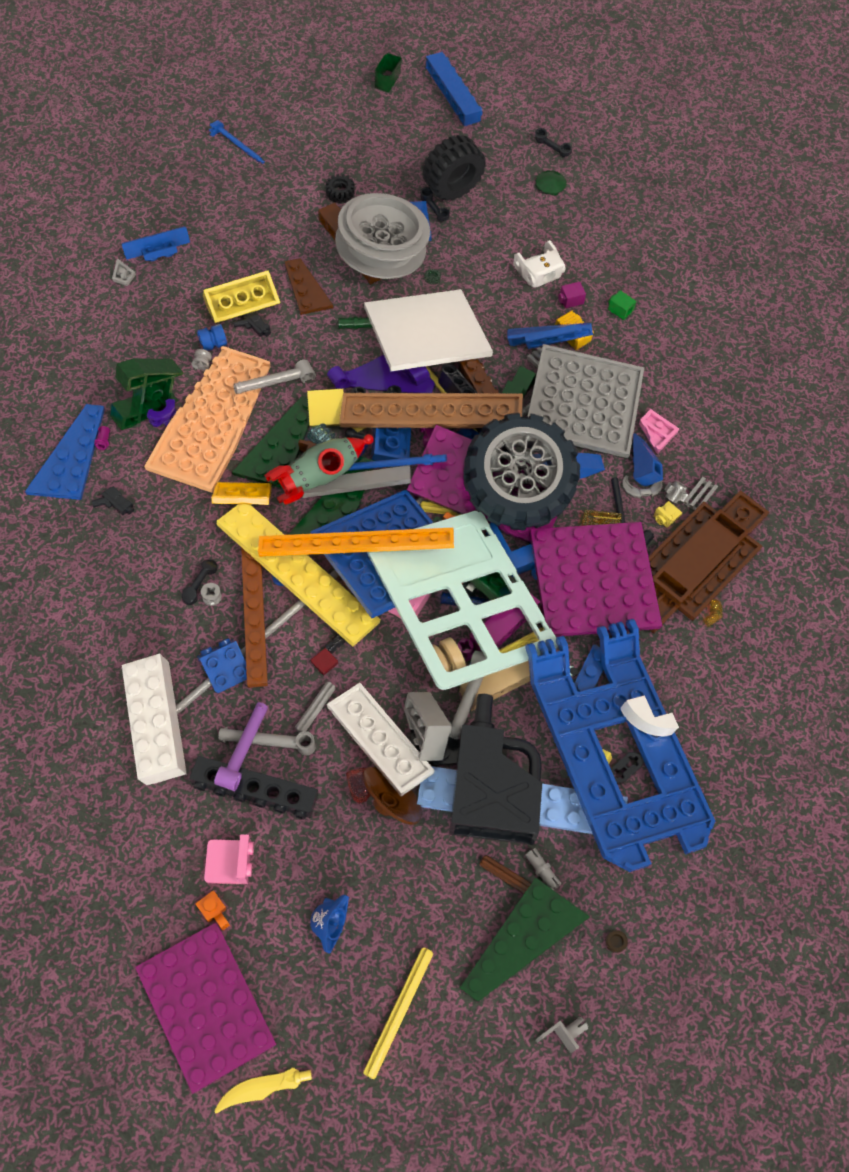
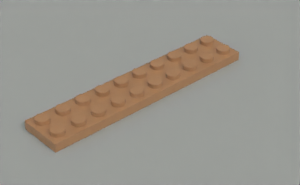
M343 393L339 424L340 427L435 428L436 425L443 428H482L493 419L498 421L504 419L506 414L520 413V417H522L523 394Z

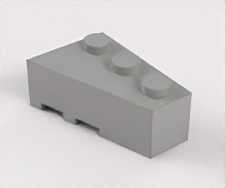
M408 692L404 711L409 728L414 730L416 738L413 739L414 744L419 745L421 751L418 755L419 760H443L448 737L452 732L451 723L447 720L444 712L430 692Z

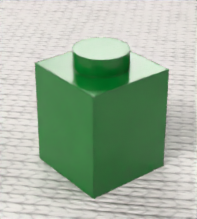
M620 290L616 295L613 294L610 297L608 310L622 320H625L634 311L636 300Z

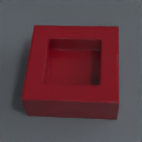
M326 648L310 660L323 676L339 664L338 660Z

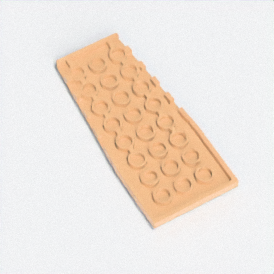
M224 346L221 347L218 357L215 356L212 360L213 364L209 370L206 369L203 373L204 377L194 386L195 390L193 393L187 396L184 406L180 407L171 419L145 464V470L211 493H213L215 485L222 477L238 446L261 391V388L236 394L233 385L234 383L266 376L271 367L270 361Z

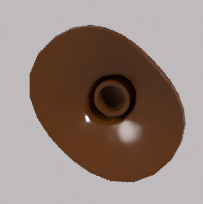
M367 767L363 772V781L367 790L374 798L373 805L376 811L384 816H392L405 824H417L422 816L421 805H417L418 798L413 791L410 790L403 796H400L378 768Z

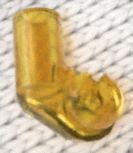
M712 600L710 603V615L703 619L707 627L719 621L723 616V607L719 600Z

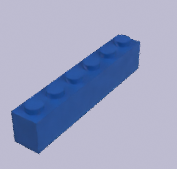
M443 52L426 56V69L462 124L467 126L480 122L481 115L483 114L482 108L477 104L475 97L471 95L468 87L464 85L462 78L458 76L448 57Z

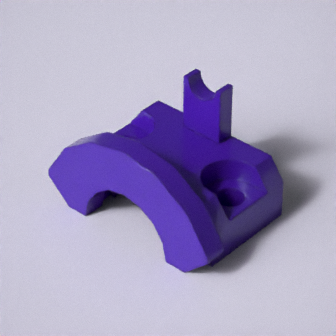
M167 399L165 401L166 407L162 411L148 410L147 418L152 426L158 427L162 424L166 427L168 426L170 419L176 414L174 399Z

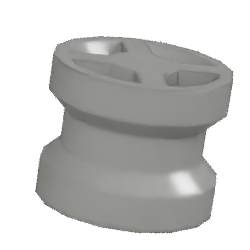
M197 349L194 353L195 358L191 363L193 368L198 370L209 369V362L212 358L211 353L204 349Z
M207 583L201 589V596L206 605L215 606L219 604L222 596L217 584Z

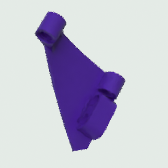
M384 355L350 371H343L340 366H335L327 373L328 378L337 389L363 387L365 390L387 391L390 386L396 385L401 388L402 393H432L435 386L425 366L391 371Z

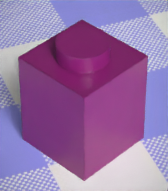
M580 282L561 286L560 293L558 294L559 302L563 303L565 309L584 304L586 292Z

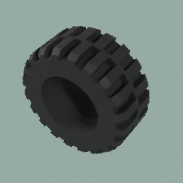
M457 135L450 136L449 139H444L442 143L437 144L435 149L429 152L428 158L424 161L425 165H423V179L433 193L442 200H455V198H461L464 194L469 193L472 188L474 189L476 183L481 180V176L485 172L486 161L484 154L472 139L467 136Z

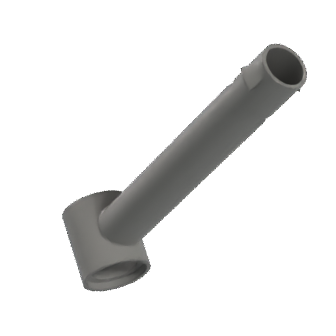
M304 359L298 361L294 369L234 383L233 386L235 393L241 394L299 378L302 383H305L307 380H314L316 374L309 361Z
M475 651L473 653L471 665L486 660L483 652ZM484 677L468 682L451 723L452 732L449 737L459 739L462 724L466 722Z
M228 727L220 728L219 741L224 743L225 741L239 742L243 731L228 729ZM307 731L300 732L297 736L257 732L252 741V744L298 749L302 755L306 756L311 755L316 749L314 737ZM304 741L311 742L310 745L306 747L301 746V744Z

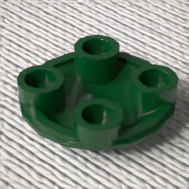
M552 170L541 172L535 180L537 189L553 196L562 192L567 185L565 177L559 172Z

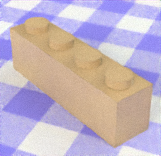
M529 661L484 676L477 695L490 694L494 700L529 682ZM468 682L461 684L459 692L461 693L462 697L466 690ZM477 695L471 707V711L476 709Z

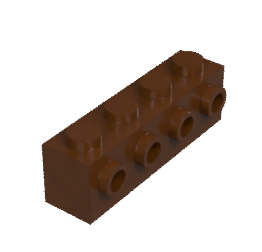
M478 359L460 362V373L477 393L499 394L498 390L494 389L490 376L486 375L484 365Z

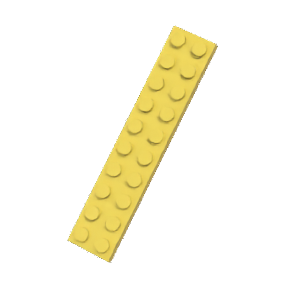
M238 504L217 520L218 527L352 647L380 623L381 619L378 617L371 618L357 598L308 555L259 557V536L284 534L250 504Z

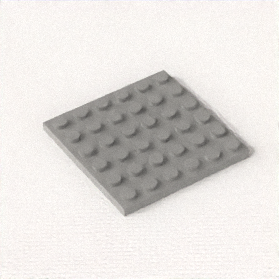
M543 344L527 417L532 413L544 417L543 421L549 425L555 422L565 431L564 437L567 441L572 440L574 446L628 458L631 450L644 367Z

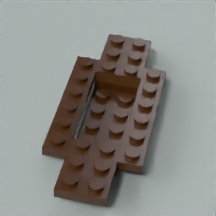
M741 490L718 511L706 502H703L649 556L662 626L677 610L694 621L762 549L763 546L749 535L768 516L769 511ZM720 563V565L707 577V575ZM652 629L650 631L655 634L659 629Z

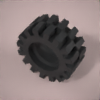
M336 174V177L332 175L326 181V195L329 197V200H333L335 203L336 201H339V203L344 201L346 203L347 200L350 201L354 197L355 184L348 175L346 177L345 174H342V176ZM337 187H344V188H346V189H344V190H336L335 188H337Z

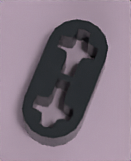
M628 753L612 767L611 771L614 776L616 774L614 771L617 773L622 769L625 771L621 776L623 779L620 777L615 778L617 785L625 783L642 766L643 761L638 753ZM629 758L631 760L636 759L637 766L633 764L628 768L627 765L630 761Z

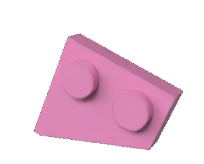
M651 409L639 422L640 427L657 454L679 430L678 427Z

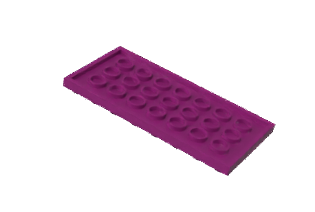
M436 425L423 455L446 454L447 462H438L426 466L418 464L407 491L461 515L477 511L470 502L471 497L468 491H465L463 480L464 461L472 439ZM500 459L501 464H509L507 459ZM518 470L517 473H518V474H520V473H523V474H524L525 471H524V470H522V471H519V470ZM542 470L536 471L537 475L540 477L546 475L545 472ZM503 471L492 472L493 477L503 474ZM504 477L505 482H514L512 478ZM537 482L535 483L540 492L545 489ZM522 483L525 489L532 488L530 484ZM514 486L510 495L517 497L518 488ZM557 516L549 524L539 528L532 526L526 527L525 530H511V526L504 524L497 525L501 532L531 544L530 530L553 528Z

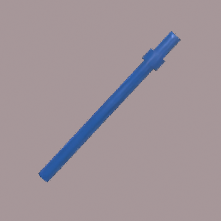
M424 454L422 457L354 463L348 471L416 464L433 465V463L447 462V455Z

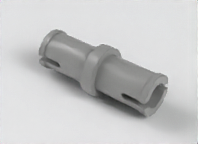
M536 848L533 849V852L531 850L525 855L536 870L535 874L538 877L540 876L548 887L554 890L561 885V882L550 869L551 865L544 861Z

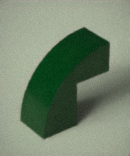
M520 366L512 382L508 380L502 393L523 394L524 398L535 383L536 373Z

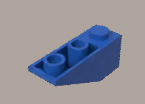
M636 433L633 434L634 480L642 486H649L662 481V463L646 441Z

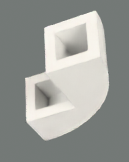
M645 695L626 700L620 708L626 719L633 726L647 734L669 736L679 728L673 713L654 717Z

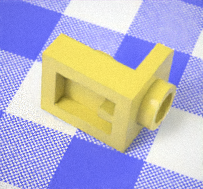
M668 501L664 506H659L656 509L653 517H655L658 524L668 528L682 515V512Z

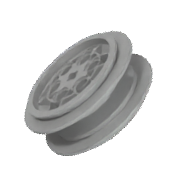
M383 193L364 194L351 199L342 207L338 216L335 245L341 258L356 271L375 278H400L413 273L423 263L426 255V245L430 237V226L425 215L415 205L405 199Z

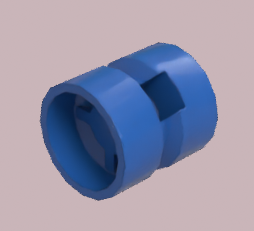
M221 324L211 326L210 330L207 328L197 330L199 342L204 350H213L214 346L217 348L227 346L226 336Z

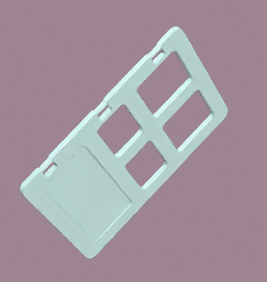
M472 511L415 528L453 527L454 548L367 552L432 679L441 690H447L529 661L525 646L506 653L499 652L482 621L483 618L516 607L520 608L537 639L544 642L547 639H551L554 642L555 648L557 649L558 647L556 637L547 625L537 604L524 582L518 576L517 570L498 538L491 530L484 514L478 511ZM486 529L489 536L485 537L482 530ZM495 572L500 573L511 594L474 605L462 583ZM513 575L516 582L512 583L508 576ZM442 589L449 590L460 611L424 623L420 622L409 600ZM541 623L545 630L540 632L536 624ZM467 625L486 660L447 672L428 637ZM538 642L533 643L536 647L538 656H541V652L538 649Z

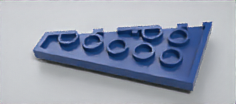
M85 405L26 489V495L82 500L96 446L94 441L97 439L98 428L101 427L105 411L104 406Z

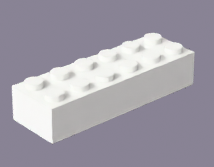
M157 654L122 665L138 780L146 785L187 774L169 662L161 654Z

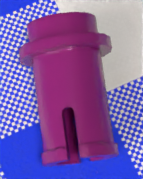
M106 426L98 428L97 439L94 441L96 448L99 450H105L109 446L110 429Z

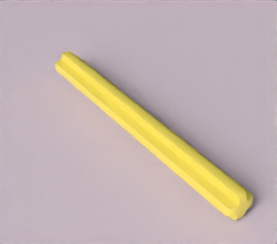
M422 948L363 1071V1074L371 1079L376 1078L433 956V952L429 949Z

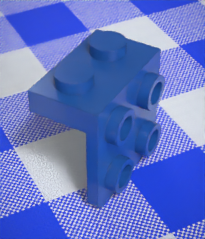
M224 639L218 643L219 646L213 649L207 647L201 650V654L197 656L216 693H220L247 680L246 661L234 639Z

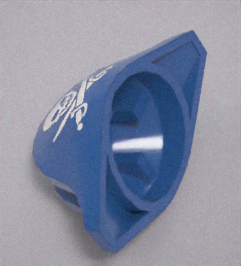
M342 895L336 900L325 898L323 904L319 905L311 916V929L321 940L324 952L329 954L341 935L345 924L349 896Z

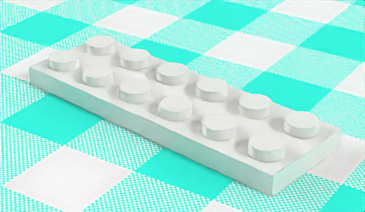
M358 683L327 704L328 709L400 796H403L434 774L432 766L427 761L419 760L418 755L420 752L361 683Z

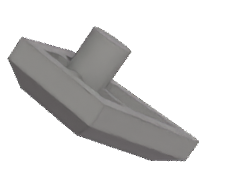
M117 259L112 280L128 286L136 273Z

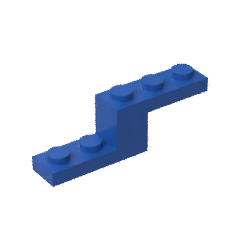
M489 523L491 530L498 538L517 570V574L519 575L531 570L533 578L537 580L532 545L529 544L511 551L497 525Z

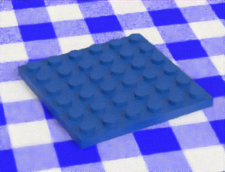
M404 490L310 531V534L407 530L432 524L433 521L411 494ZM367 552L324 554L371 618L395 608Z

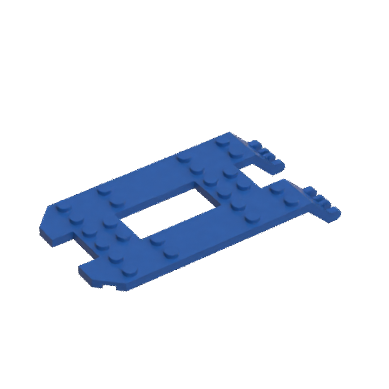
M629 619L626 621L629 634H627L622 622L609 624L608 629L612 635L610 639L605 626L597 627V634L600 638L601 665L610 683L580 692L577 691L570 675L569 650L564 636L556 638V644L559 648L557 652L551 639H547L545 642H538L541 656H538L533 643L526 644L525 649L529 657L532 688L602 858L628 872H633L651 865L644 845L677 835L685 855L704 849L708 844V837L714 827L715 819L675 732L669 736H654L642 732L626 719L620 709L626 700L645 695L654 717L666 714L640 658L639 628L634 619ZM627 722L658 792V795L628 804L623 799L595 733V730Z

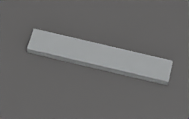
M410 465L344 474L326 485H320L304 491L302 498L411 483Z

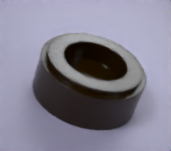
M613 930L606 936L605 944L609 951L621 953L626 949L628 939L622 931Z

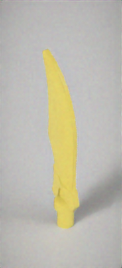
M292 1068L283 1073L246 1080L233 1087L222 1097L215 1109V1113L235 1104L263 1100L274 1091L296 1089L301 1082L312 1080L311 1070L299 1072V1070Z

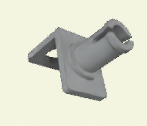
M578 1017L567 1027L560 1020L535 1041L538 1043L552 1031H555L568 1051L573 1053L579 1048L574 1039L588 1030V1025L584 1023L581 1027H578L584 1021L582 1017Z

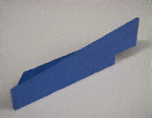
M591 323L507 330L510 346L527 344L528 349L541 347L543 344L550 345L593 335Z

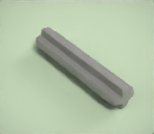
M331 682L325 683L296 724L295 730L297 732L307 731L335 691L334 684Z

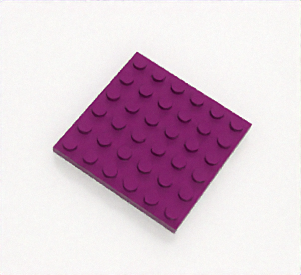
M641 522L530 530L542 613L555 637L597 634V627L605 626L607 632L610 633L608 629L609 624H616L617 622H622L626 631H629L626 627V621L629 619L636 621L639 630L661 629L662 621Z

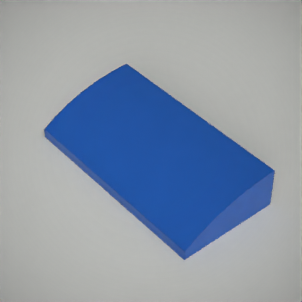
M373 428L374 441L372 443L371 460L410 458L411 428Z

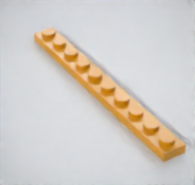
M454 528L259 536L258 554L259 557L454 548Z

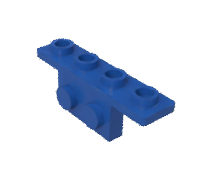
M184 226L122 243V248L127 260L143 256L145 261H155L159 257L173 256L174 253L178 252L176 246L190 243L187 228Z

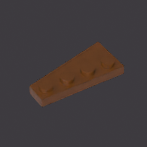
M301 258L284 261L300 315L333 308L332 302Z

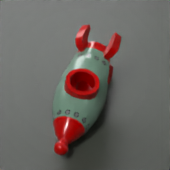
M367 434L363 439L348 437L330 439L309 448L291 464L278 466L264 476L267 481L272 480L273 482L278 479L285 492L277 497L279 503L283 502L285 505L300 499L304 495V491L320 485H326L347 472L361 455L364 446L372 444L374 438L372 435Z

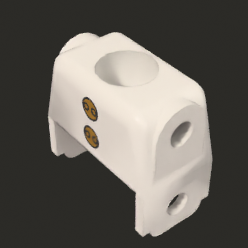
M551 241L545 242L544 254L533 256L524 260L520 253L514 255L513 264L516 270L534 288L559 279L561 274L565 272V264Z

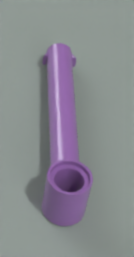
M259 702L256 704L227 767L221 766L214 781L215 785L236 791L242 773L238 771L268 709L264 703Z

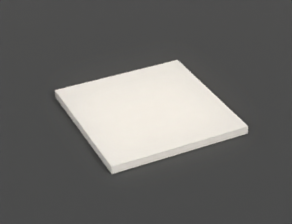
M461 289L364 303V308L391 371L484 358L493 355V350Z

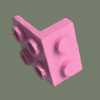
M240 835V840H210L208 842L204 876L206 883L248 884V877L252 876L250 855L254 854V842H251L249 835Z

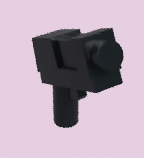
M255 311L242 315L243 319L233 321L234 328L245 326L247 329L252 328L259 337L263 335L267 337L271 334L270 326L267 323L265 324Z
M114 486L102 492V498L92 500L93 507L106 505L107 508H111L113 506L122 515L134 512L132 502L127 501Z

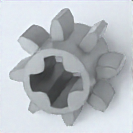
M679 481L669 482L665 487L667 492L665 496L674 503L680 500L684 502L688 496L686 492L687 487Z

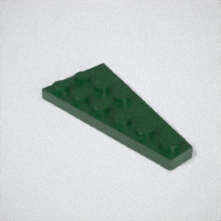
M302 395L232 471V475L261 483H271L272 486L282 488L278 479L273 482L272 480L267 481L264 475L278 466L289 465L297 459L299 454L298 442L305 439L310 427L307 396Z
M359 456L355 463L375 460ZM373 469L352 470L344 474L372 471ZM365 490L323 495L288 535L310 534V531L358 511Z
M535 878L460 989L479 1002L590 918V916Z

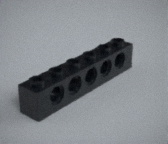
M202 756L197 757L189 778L195 789L205 791V789L213 790L215 795L225 797L227 794L233 796V799L238 802L252 801L253 805L260 808H265V806L273 807L275 812L285 814L286 811L294 813L293 816L298 819L311 818L319 795L318 789L240 767L238 772L242 773L241 780L236 791H232L215 785L214 781L209 780L212 775L217 774L221 766L226 768L227 763ZM251 786L259 787L258 791L254 793L248 790ZM273 791H277L279 793V795L276 798L268 797V795ZM291 797L299 798L296 804L288 802Z

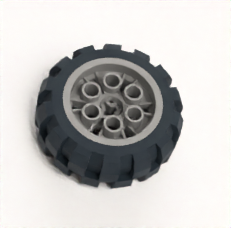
M520 413L506 414L504 419L499 421L493 419L484 425L482 431L474 436L468 446L464 461L463 480L465 491H468L471 497L470 502L478 512L482 511L488 516V521L498 526L500 524L511 526V530H525L526 527L532 526L539 528L549 524L556 516L559 517L568 507L577 490V483L580 479V464L576 459L578 452L573 441H567L564 437L565 431L555 422L549 425L543 421L544 417L530 413L529 417H520ZM514 447H521L523 452H516ZM532 453H539L541 458H534ZM500 459H507L509 464H501ZM518 470H519V471H522V470L525 471L524 474H523V473H520V474L517 473ZM542 470L545 472L546 475L540 477L537 475L536 471ZM503 471V474L493 477L492 472ZM504 477L512 478L514 482L507 483ZM536 482L545 488L542 492L535 485ZM522 483L530 484L532 488L525 489ZM514 486L518 488L517 497L510 495Z

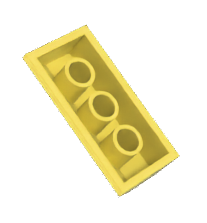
M269 270L203 290L206 306L215 324L280 304Z

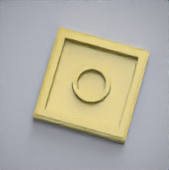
M344 390L307 391L310 427L340 426Z

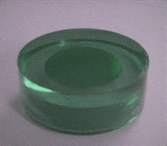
M430 269L425 272L424 279L430 285L438 284L441 281V273L438 270Z

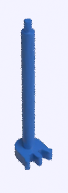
M217 120L210 123L212 128L209 131L212 137L220 132L256 161L262 164L265 163L258 154L226 131L221 121Z

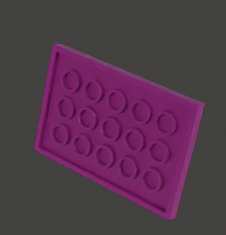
M217 922L135 967L192 1094L277 1045Z

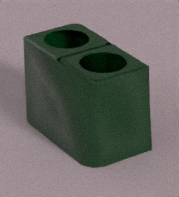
M390 53L383 56L375 68L376 89L390 92L400 76L402 57ZM386 70L392 72L390 76L384 75Z

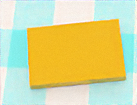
M217 482L211 497L212 504L269 505L272 484Z

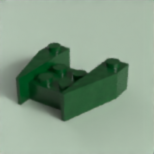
M130 359L117 363L115 377L126 391L133 390V396L112 403L110 417L120 430H124L146 420L148 410L162 411L165 409V401L167 399H174L175 403L178 402V399L172 393L174 379L177 376L183 375L184 372L173 359Z

